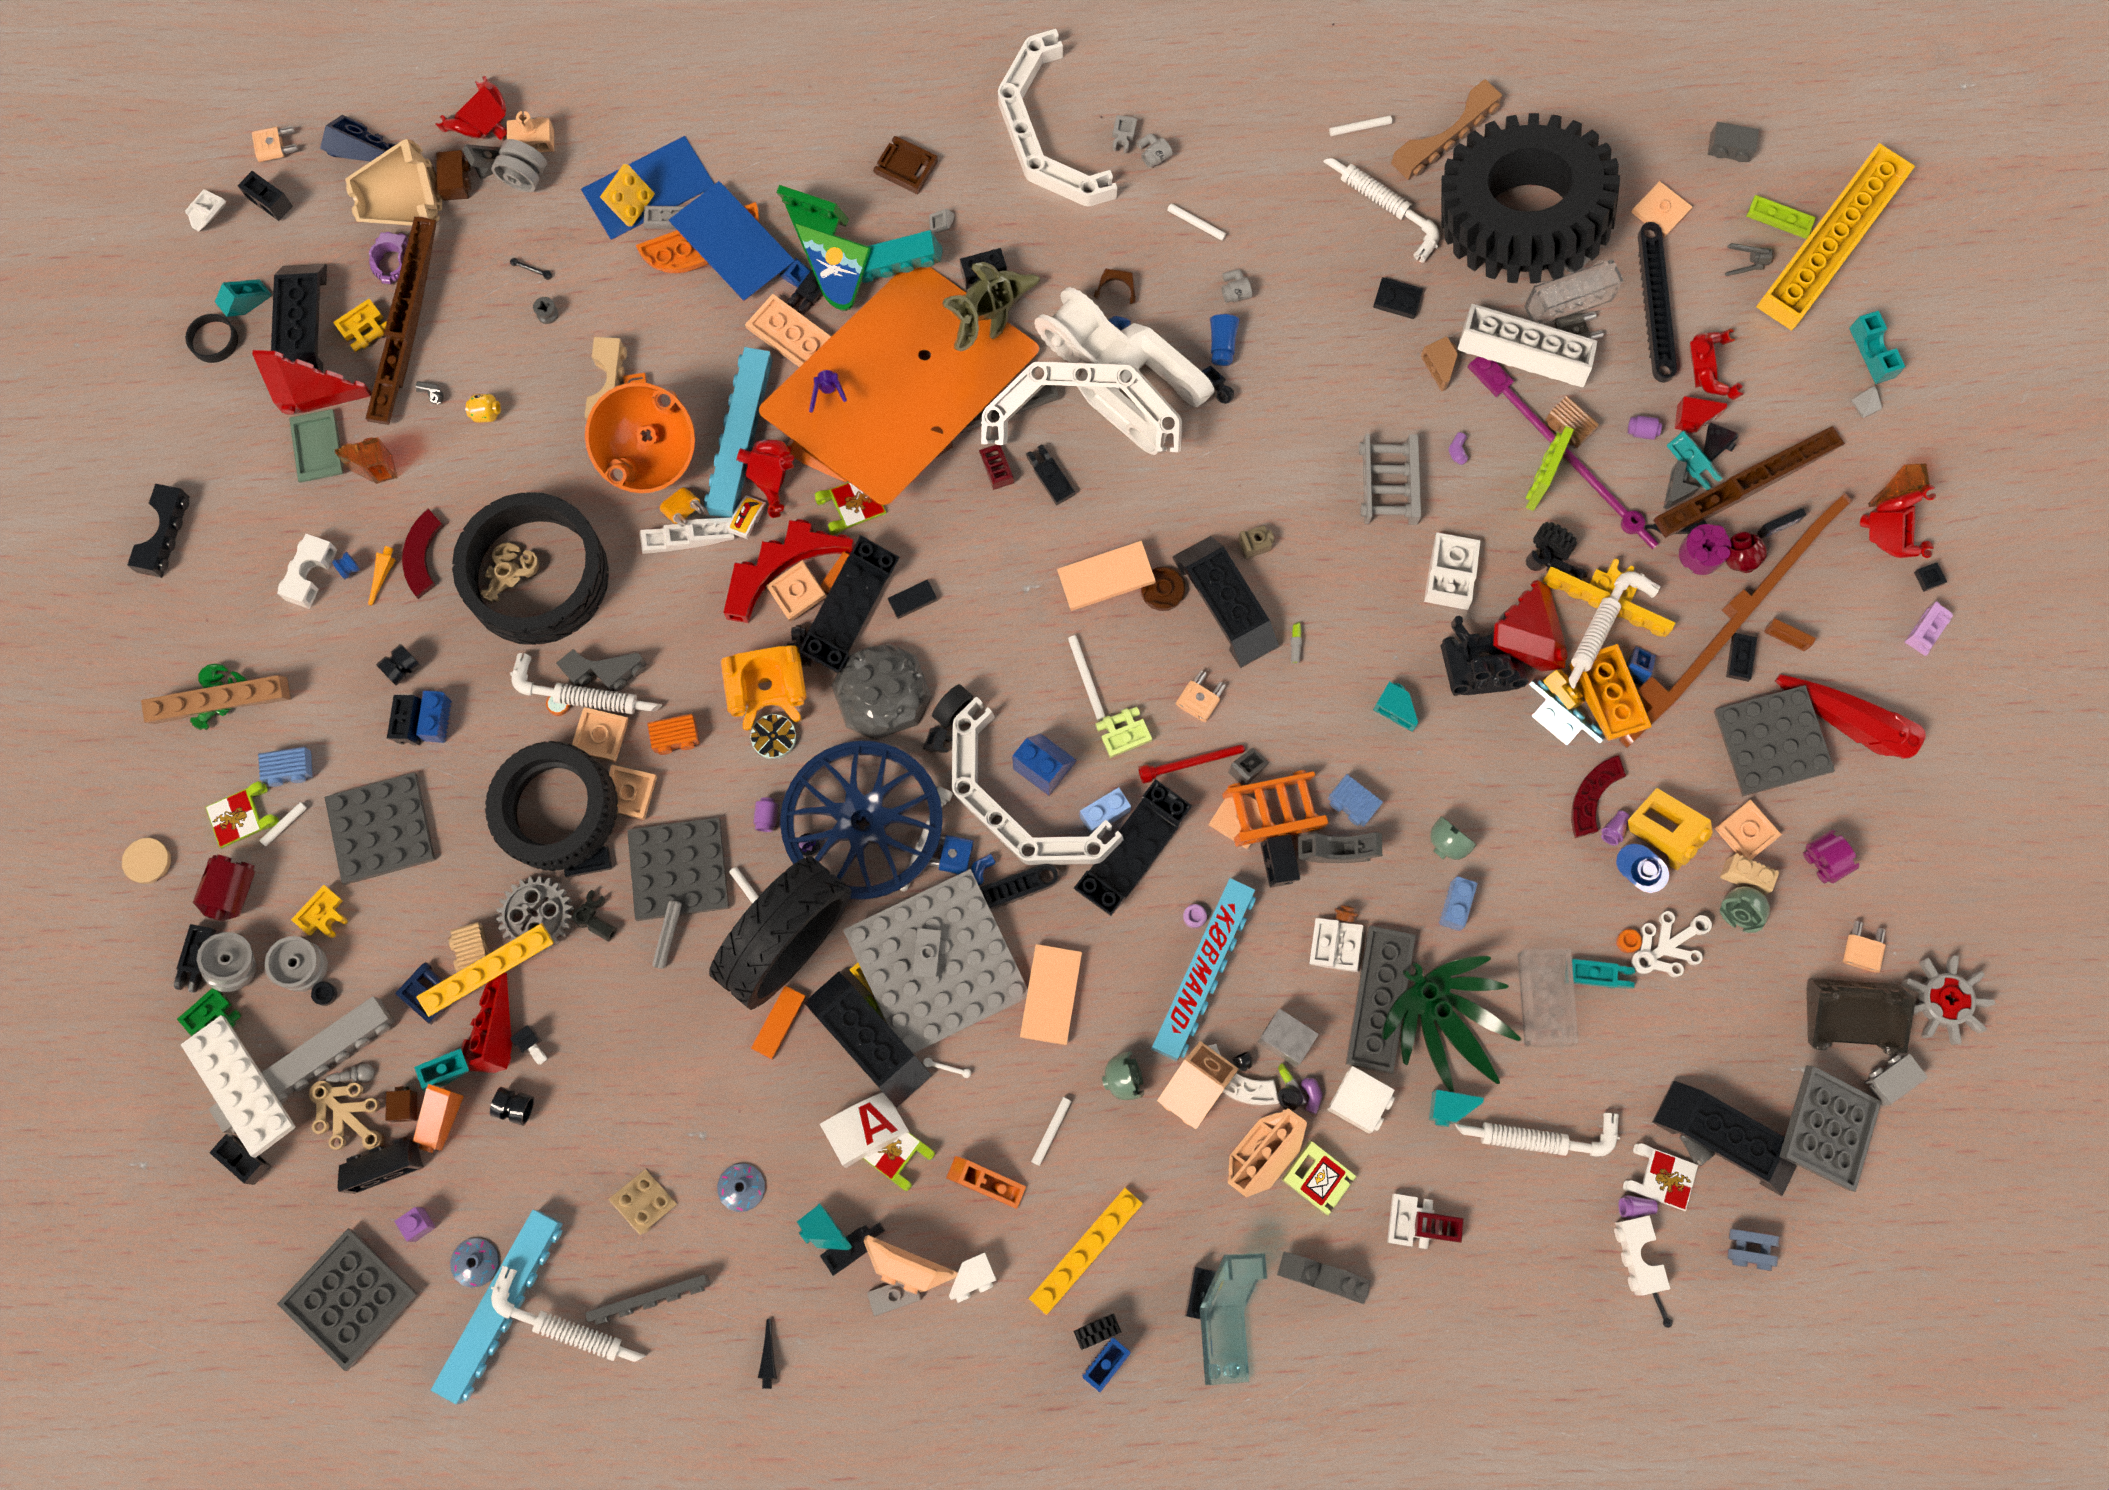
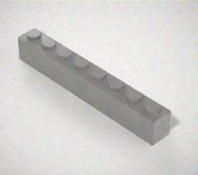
M372 996L261 1072V1074L282 1104L288 1099V1095L294 1091L298 1092L306 1088L311 1079L326 1074L330 1066L348 1059L349 1053L355 1049L367 1046L372 1037L387 1032L390 1029V1025L395 1021L381 999ZM218 1103L210 1107L209 1111L222 1132L236 1134Z

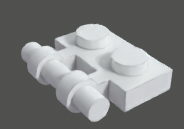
M1392 1194L1387 1243L1412 1247L1413 1237L1419 1238L1418 1248L1428 1249L1429 1240L1432 1239L1415 1236L1414 1228L1417 1211L1434 1214L1435 1210H1432L1433 1200L1424 1199L1423 1208H1418V1197ZM1423 1218L1422 1232H1426L1427 1218Z

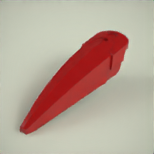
M1779 674L1775 680L1785 691L1805 685L1815 714L1856 743H1861L1876 754L1909 759L1918 753L1924 743L1926 733L1923 727L1896 712L1888 711L1861 698L1811 681Z

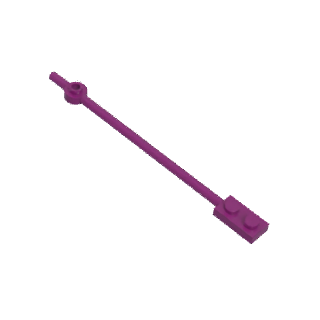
M1478 356L1469 363L1468 369L1496 398L1503 393L1550 443L1554 440L1555 434L1510 389L1514 381L1495 361ZM1566 447L1563 457L1621 516V528L1623 531L1631 535L1638 534L1653 550L1659 543L1644 528L1645 519L1643 515L1637 511L1628 512ZM1631 519H1635L1637 523H1632Z

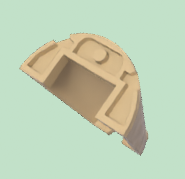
M405 139L345 178L347 184L346 191L350 197H353L355 202L352 207V213L356 218V222L412 226L414 216L439 221L438 211L442 210V198L437 190V175L429 158L425 159L422 156L421 152L423 150L417 143L410 139Z

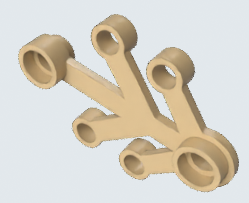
M319 1081L310 1088L309 1097L316 1104V1121L312 1124L314 1133L325 1134L329 1130V1124L326 1121L327 1106L333 1110V1136L329 1140V1146L334 1150H341L346 1145L344 1122L362 1137V1144L366 1149L371 1150L382 1146L384 1143V1136L381 1132L370 1131L351 1114L352 1112L364 1111L376 1113L380 1108L378 1100L368 1098L364 1102L340 1103L334 1098L346 1095L354 1098L361 1096L363 1087L358 1083H350L348 1086L332 1087L329 1082ZM357 1086L358 1092L353 1095L351 1089ZM320 1089L324 1090V1095L322 1097L318 1096V1091ZM373 1101L375 1107L369 1110L368 1104ZM322 1122L324 1128L322 1131H318L317 1126ZM373 1135L375 1141L373 1144H369L368 1138ZM339 1138L341 1144L335 1147L334 1141Z

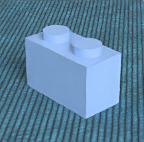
M1118 787L1080 810L1079 817L1091 835L1105 820L1112 824L1130 813L1131 805Z

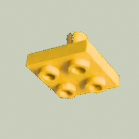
M623 164L600 198L627 226L632 227L655 193L628 164Z

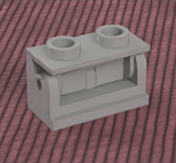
M1896 1054L1887 1060L1889 1065L1885 1068L1878 1067L1869 1073L1871 1078L1864 1083H1873L1869 1087L1876 1098L1882 1101L1881 1106L1893 1104L1928 1078L1911 1054L1903 1056Z

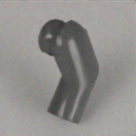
M417 381L416 392L427 393L430 402L433 404L442 403L444 394L437 384Z

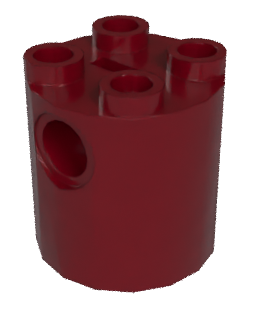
M219 854L217 856L213 855L212 858L208 859L193 904L203 916L218 921L239 917L256 872L254 871L255 865L246 862H236L235 864L231 863L232 858Z

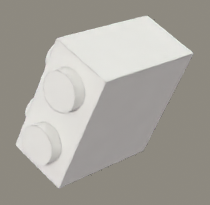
M1352 1066L1348 1069L1327 1110L1369 1134L1373 1130H1379L1384 1120L1381 1115L1384 1109L1389 1110L1395 1100L1392 1094L1395 1090Z

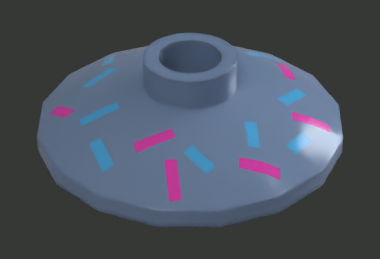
M745 1163L735 1164L728 1167L721 1174L717 1184L718 1196L721 1203L728 1209L736 1212L748 1211L756 1207L762 1200L765 1192V1181L761 1172L754 1166ZM738 1183L744 1184V1189L741 1192L736 1190Z
M480 1238L468 1239L459 1244L450 1260L454 1279L461 1285L470 1288L481 1287L490 1282L499 1266V1255L495 1247L487 1240ZM471 1258L476 1260L474 1267L469 1266L468 1262Z

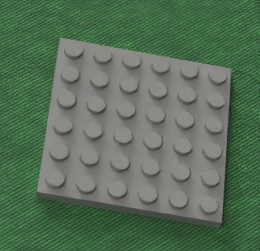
M971 869L843 929L887 1025L912 1053L920 1051L1027 998V986ZM917 928L941 931L936 978L912 975Z

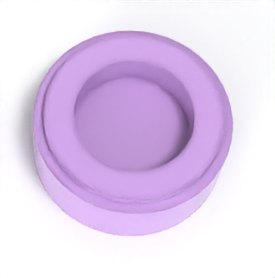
M1193 904L1185 909L1183 919L1188 927L1200 928L1207 919V913L1202 906Z

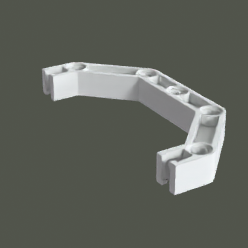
M1053 29L1030 36L1025 40L999 86V108L1026 179L1083 206H1094L1117 198L1116 183H1112L1113 176L1111 170L1088 176L1044 156L1023 102V97L1041 65L1063 58V45L1061 41L1058 42L1059 35L1057 30Z
M1034 362L985 408L982 414L981 444L994 443V439H990L991 426H998L999 440H995V444L1004 445L1008 441V420L1043 386L1120 387L1157 427L1156 451H1167V447L1163 446L1165 433L1174 434V447L1170 448V452L1181 451V417L1143 374L1132 365ZM1038 367L1044 370L1042 379H1038L1035 376V370ZM1082 368L1088 372V378L1085 381H1082L1078 376ZM1125 370H1129L1132 373V380L1128 383L1122 379V373ZM993 410L998 411L1000 415L997 422L991 419ZM1167 417L1174 419L1175 426L1173 429L1165 427L1164 421Z
M975 697L953 721L952 790L957 799L1026 865L1097 864L1102 862L1124 840L1123 836L1117 831L1115 837L1107 844L1102 843L1100 838L1107 830L1110 831L1112 829V825L1107 820L1089 837L1032 838L978 785V734L995 716L987 707L985 709L986 712L981 717L973 720L972 716L976 711L984 707L983 702L978 697ZM964 723L971 724L967 731L960 730ZM963 785L970 786L969 792L961 794L959 791ZM995 816L1003 818L1002 822L998 825L991 824ZM1096 845L1101 849L1097 855H1091L1088 853L1089 848ZM1027 847L1035 848V852L1031 856H1025L1023 852Z

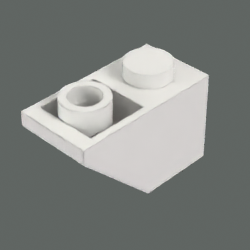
M986 1253L962 1262L949 1294L951 1300L956 1299L959 1303L970 1298L971 1291L979 1289L981 1293L994 1287L992 1282L996 1281Z

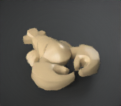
M502 543L495 547L491 554L495 568L489 566L485 573V576L491 579V583L487 590H482L481 595L490 603H493V601L497 602L499 600L497 594L507 587L513 588L520 581L519 577L525 576L529 578L535 575L539 569V560L535 553L524 550L523 554L528 559L525 560L523 556L520 557L522 565L520 569L517 563L508 562L518 556L511 552L521 553V549L511 543Z

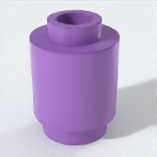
M1637 415L1636 417H1630L1627 433L1636 438L1654 440L1656 436H1660L1662 423H1658V418Z
M762 797L760 801H756L753 821L755 830L773 832L774 827H776L779 804L775 803L773 798Z

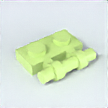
M1137 706L1131 709H1123L1121 713L1112 717L1106 716L1102 718V721L1095 723L1098 732L1104 729L1108 730V733L1102 735L1101 739L1110 758L1152 741L1144 720L1141 719L1136 722L1133 720V717L1140 715ZM1123 721L1126 722L1127 726L1115 729L1114 725Z

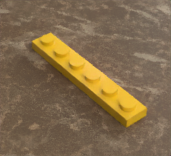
M1553 567L1549 568L1542 580L1550 588L1560 589L1567 592L1572 598L1587 601L1594 608L1599 607L1603 598H1610L1611 593ZM1619 598L1618 602L1621 604V609L1617 618L1622 617L1636 627H1644L1656 636L1666 637L1673 630L1675 622Z
M543 923L421 993L417 996V999L429 1017L549 947L554 941Z
M1124 1188L1028 1299L1047 1315L1143 1203Z

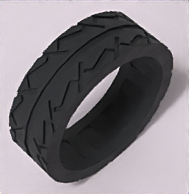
M526 492L507 495L491 502V505H486L473 515L463 528L464 531L460 533L454 547L452 560L454 566L452 567L454 584L460 597L486 629L514 643L536 645L559 641L571 635L572 632L578 631L590 621L599 609L598 606L602 603L607 591L609 573L607 572L609 567L606 552L589 521L576 507L565 500L549 494ZM540 521L565 526L581 537L586 552L585 568L581 581L564 603L552 611L525 618L510 617L497 613L484 604L478 585L480 566L489 547L502 534L519 525Z
M812 856L804 857L777 877L741 916L718 949L709 969L710 977L724 989L731 991V995L748 1009L752 1010L757 1008V1006H761L790 981L822 944L844 912L851 898L852 890L834 874L830 875L829 870Z

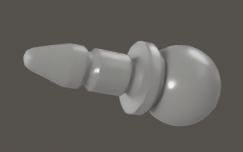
M361 1064L357 1068L352 1066L351 1071L333 1073L326 1077V1081L339 1082L352 1079L353 1083L357 1081L366 1083L373 1079L375 1071L371 1065Z

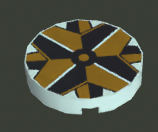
M770 714L756 721L751 730L750 738L753 748L759 755L766 759H779L785 757L794 748L796 732L789 719L782 715Z

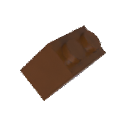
M462 150L436 152L437 190L443 201L469 199L468 190H471V180L468 177V171H471V165Z

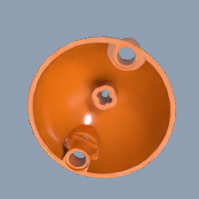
M626 383L607 391L594 404L585 426V443L592 464L605 480L629 492L651 493L672 485L686 471L695 449V430L687 409L680 402L674 391L665 390L649 383ZM663 394L670 397L671 402L669 406L662 404L661 396ZM650 430V431H651V434H650V435H651L653 438L646 439L647 434H646L645 432H647V431ZM616 468L623 472L622 480L614 476Z

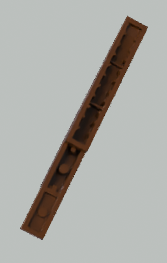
M414 216L383 334L386 337L365 417L368 422L389 425L398 390L403 388L430 265L437 223L434 219Z
M1831 426L1730 477L1726 482L1658 515L1653 521L1663 536L1667 538L1741 502L1831 453L1845 443L1834 427Z

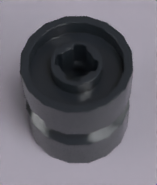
M400 643L391 651L390 657L385 656L376 665L397 686L406 678V673L415 671L420 666V663Z
M500 1087L493 1097L490 1116L502 1120L509 1118V1122L524 1126L532 1113L534 1096L521 1092L515 1095L514 1090Z

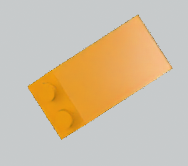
M1616 644L1600 649L1591 669L1582 672L1577 686L1584 694L1583 697L1606 739L1610 741L1651 728V723L1619 645ZM1570 663L1569 667L1573 671L1574 666Z

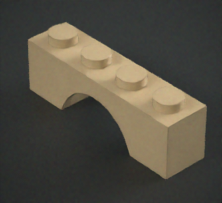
M594 337L592 359L597 367L607 373L605 385L598 393L587 397L586 421L598 399L607 391L619 386L620 381L624 379L625 372L622 364L623 360H626L627 349L623 346L620 338Z

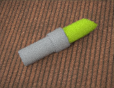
M1300 622L1294 623L1290 646L1291 663L1294 664L1300 663V647L1302 646Z
M1283 1063L1280 1064L1278 1070L1285 1082V1086L1293 1085L1299 1089L1298 1083L1293 1079L1289 1070ZM1303 1096V1102H1302L1301 1106H1302L1303 1104L1307 1103V1101L1305 1100L1304 1096Z

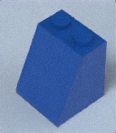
M1041 733L1027 737L1012 755L1013 770L1048 796H1050L1077 761Z

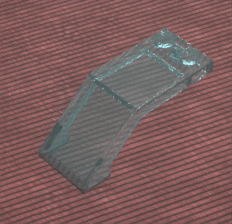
M1265 1253L1224 1255L1200 1306L1205 1385L1249 1382L1244 1310L1258 1280L1267 1279Z

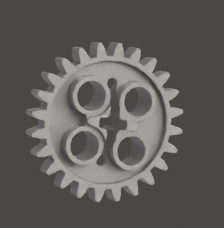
M531 876L528 878V883L520 879L519 887L512 884L513 892L504 891L508 898L506 900H499L504 905L503 908L496 909V911L502 914V916L496 918V921L503 923L498 927L500 931H506L503 938L512 941L543 923L553 941L559 944L557 937L559 935L566 937L563 929H571V926L566 922L567 920H573V917L568 912L573 911L574 908L567 905L572 899L564 897L567 891L565 889L559 890L561 885L557 882L552 885L553 881L550 878L544 883L541 876L537 878L536 882ZM533 893H538L537 901L529 903V897ZM552 906H556V913L548 917L547 910ZM536 911L539 915L534 917L532 912ZM518 912H523L522 920L515 922L514 916Z

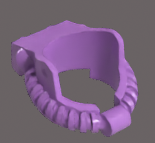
M381 232L379 237L375 239L376 244L370 248L369 264L372 273L381 280L382 284L392 285L393 281L396 282L398 280L408 238L402 233L397 235L391 232ZM391 251L398 252L400 266L391 272L390 276L384 275L378 267L380 260L384 257L383 254Z

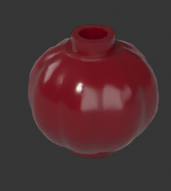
M1740 532L1730 538L1731 548L1730 546L1728 547L1730 556L1725 561L1730 569L1750 573L1765 561L1767 549L1759 536L1748 532Z

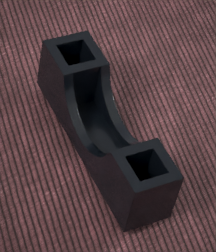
M155 483L148 504L159 515V527L154 536L148 541L133 546L127 566L136 573L162 578L164 571L167 570L170 553L175 548V539L178 530L181 529L183 524L184 512L189 507L190 496L181 488Z

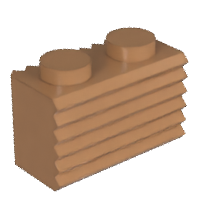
M1568 396L1557 404L1545 419L1548 422V426L1559 433H1562L1565 426L1574 429L1568 444L1574 445L1575 448H1579L1600 425Z

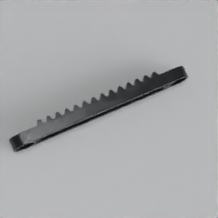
M1646 222L1638 232V257H1640L1639 265H1641L1640 272H1642V295L1644 296L1643 303H1645L1644 311H1646L1645 319H1647L1646 327L1648 328V350H1650L1649 358H1651L1654 378L1659 382L1666 383L1672 380L1676 374L1677 362L1661 227L1658 224ZM1645 230H1651V231H1653L1654 234H1655V237H1654V238H1648V237L1645 235L1644 231H1645ZM1659 367H1668L1670 370V374L1663 375L1660 372Z
M1043 864L979 888L989 909H997L1000 906H1005L1008 903L1022 900L1027 896H1032L1052 888L1058 881V871L1050 864ZM1045 870L1051 871L1053 879L1050 882H1043L1040 879V874Z

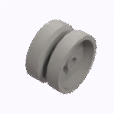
M514 139L504 140L499 151L500 155L496 156L491 167L493 174L514 189L523 192L535 191L540 180L539 176L543 174L547 166L545 157L535 148L524 142Z
M222 932L212 935L203 942L197 954L198 967L204 981L211 988L220 992H233L242 989L250 983L255 975L257 964L251 946L243 936L236 933Z
M288 936L278 940L270 947L266 954L264 966L267 976L273 983L294 992H305L311 990L317 983L322 982L327 973L328 961L325 952L320 946L301 937Z

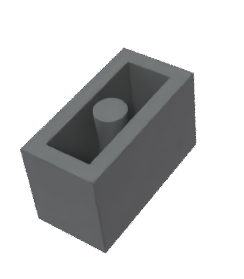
M1717 122L1710 133L1708 155L1715 156L1716 158L1733 159L1738 162H1750L1756 152L1759 129Z

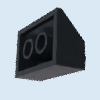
M407 1137L394 1140L392 1142L393 1145L387 1148L379 1146L369 1150L370 1154L361 1157L359 1154L347 1158L346 1163L339 1165L338 1192L356 1194L423 1169L424 1166L417 1143L410 1139L407 1140Z

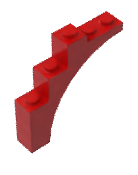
M803 519L789 520L784 545L775 540H770L769 542L762 541L757 566L746 561L734 563L723 612L726 619L749 623L754 606L762 592L767 588L766 585L782 572L802 560L813 557L842 554L843 551L850 554L855 545L854 540L842 534L832 536L824 531L813 533L812 525L808 521Z

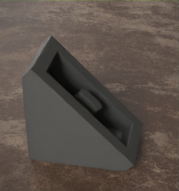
M1251 748L1231 764L1228 773L1241 783L1242 786L1248 785L1269 762L1254 748Z

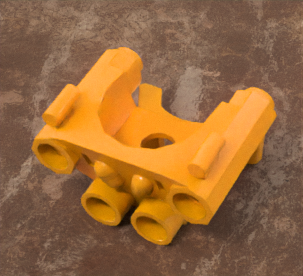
M778 646L738 653L722 658L721 668L727 711L733 717L745 715L742 723L744 730L751 731L757 712L769 705L782 707L794 722L802 720L801 715L794 707L803 705L807 698L800 653L797 646ZM772 682V686L768 690H761L758 687L759 683Z

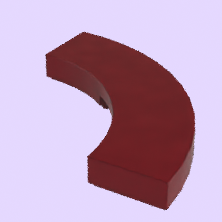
M429 508L412 525L406 537L402 553L404 576L409 588L417 599L436 586L428 572L426 552L434 536L444 527Z
M1619 755L1600 763L1587 774L1579 785L1571 810V823L1575 839L1598 832L1596 810L1600 796L1611 784L1626 777Z

